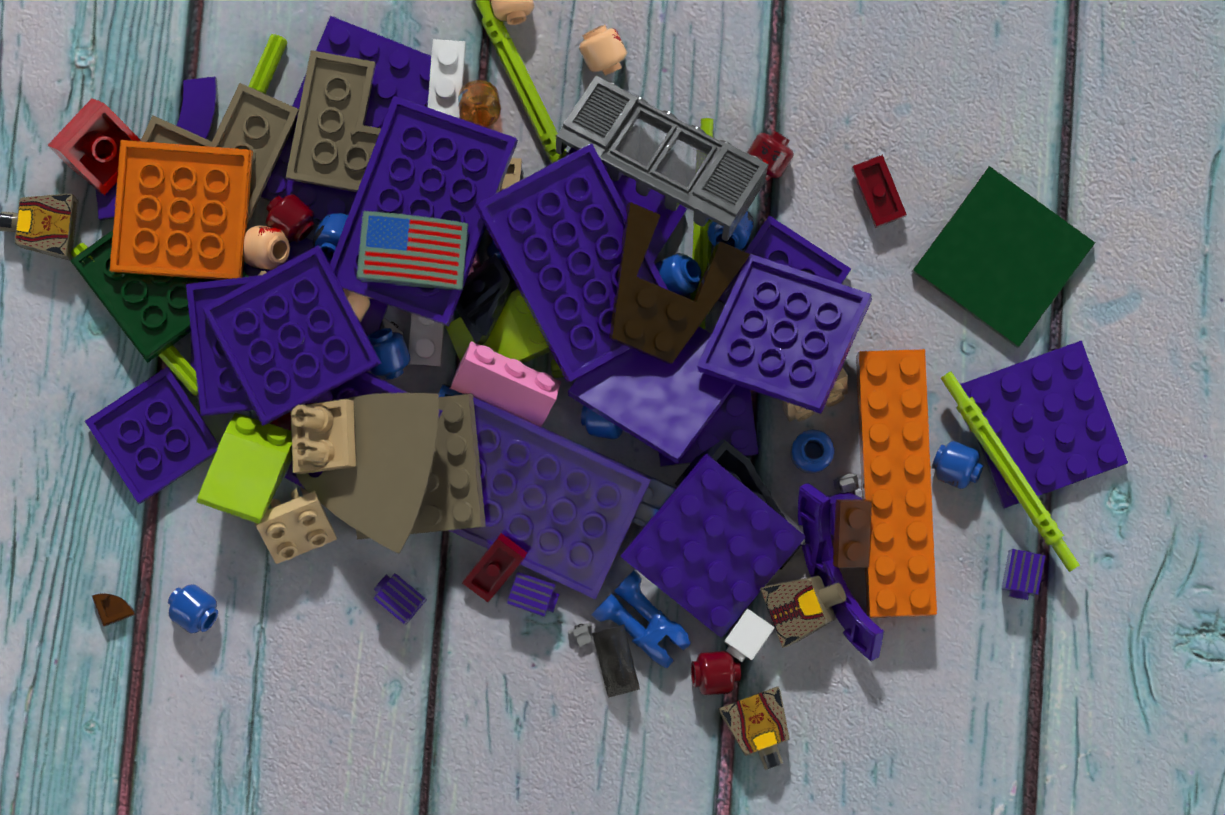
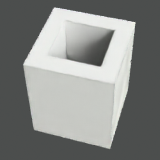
M747 608L724 640V643L729 646L726 651L740 662H743L745 657L752 661L775 627Z

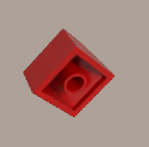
M91 98L47 146L73 171L101 194L105 195L117 182L121 140L141 141V139L105 103Z

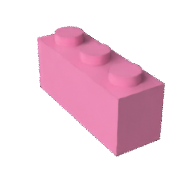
M471 341L456 369L450 388L462 394H473V397L542 427L557 399L561 381L554 379L547 373L525 366L516 359H510L494 352L487 346Z

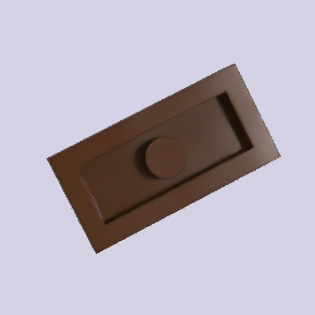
M836 499L833 566L837 568L869 567L872 501L868 499Z

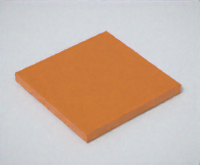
M121 140L110 272L209 280L242 278L244 267L243 246L247 231L253 151L248 149Z

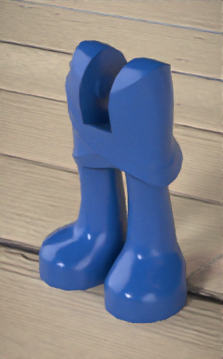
M633 570L616 587L614 592L649 622L647 628L640 624L612 593L591 615L600 622L611 620L618 624L633 638L632 642L636 646L640 647L657 664L667 669L674 660L658 643L667 635L672 643L684 651L691 645L688 638L689 635L680 624L669 620L661 610H658L645 597L640 589L642 578L637 571Z

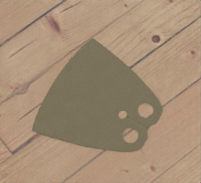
M381 393L346 398L354 401L356 467L323 471L317 478L311 477L308 473L297 474V478L309 493L315 491L321 504L339 519L377 543L400 554L416 521L430 476L438 432L439 394Z

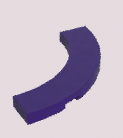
M216 77L183 80V103L176 126L202 138H208L216 114ZM117 182L105 195L96 189L98 218L100 221L114 219Z
M806 483L799 488L798 524L803 525V533L806 536L805 543L802 544V550L811 577L820 576L824 587L835 583L842 585L846 601L832 606L835 616L845 629L843 631L844 636L868 660L873 661L879 658L884 631L859 606L846 585L840 569L833 566V546L829 525L831 499L811 484Z

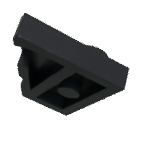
M496 253L467 276L456 306V310L475 343L480 345L486 343L516 285L502 256Z

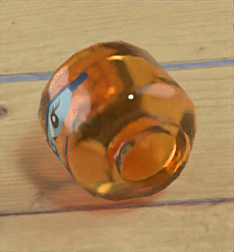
M474 80L461 87L458 94V109L461 119L483 127H489L497 122L501 115V102L497 88L484 80Z

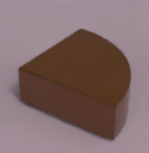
M105 593L92 595L103 627L136 615L131 605L119 596Z

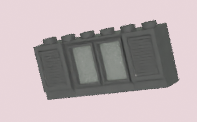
M598 76L594 77L556 136V153L562 155L567 146L579 150L592 143L602 163L608 166L607 173L611 180L618 181L622 174L636 181V191L640 195L647 196L651 189L664 195V205L670 211H676L681 204L694 211L693 220L697 225L705 226L709 219L722 225V239L727 242L766 181L768 164L761 161L758 157L745 153L727 141L717 140L707 135L698 126H690L678 120L672 113L661 111L649 105L643 98L635 96L619 88L616 84Z

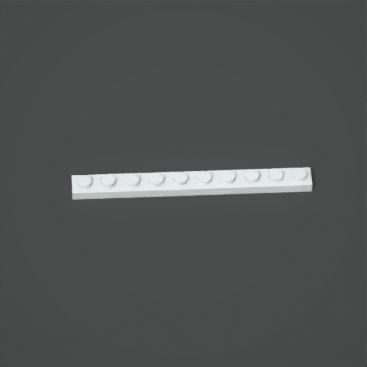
M433 39L428 108L457 118H461L459 113L461 112L462 98L458 107V96L463 92L465 41ZM415 314L411 315L409 365L441 367L445 325Z

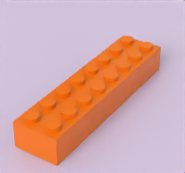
M925 349L859 351L856 355L861 491L863 499L872 501L869 567H865L867 616L869 618L937 615Z

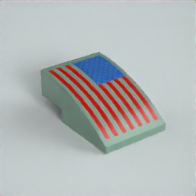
M363 211L357 278L361 281L394 283L398 286L463 290L469 224L422 216Z

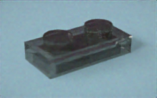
M624 625L592 633L608 698L640 690Z

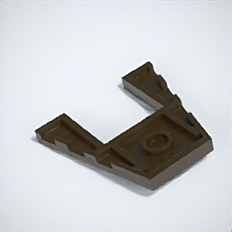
M630 202L626 206V226L623 229V249L621 264L618 267L617 277L619 279L617 294L614 298L609 339L665 363L672 364L750 254L719 241L715 245L694 301L637 277L661 215Z

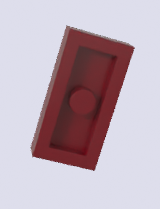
M883 155L852 166L851 169L875 228L906 217V211Z
M500 533L464 578L462 584L486 602H489L524 560L528 552Z

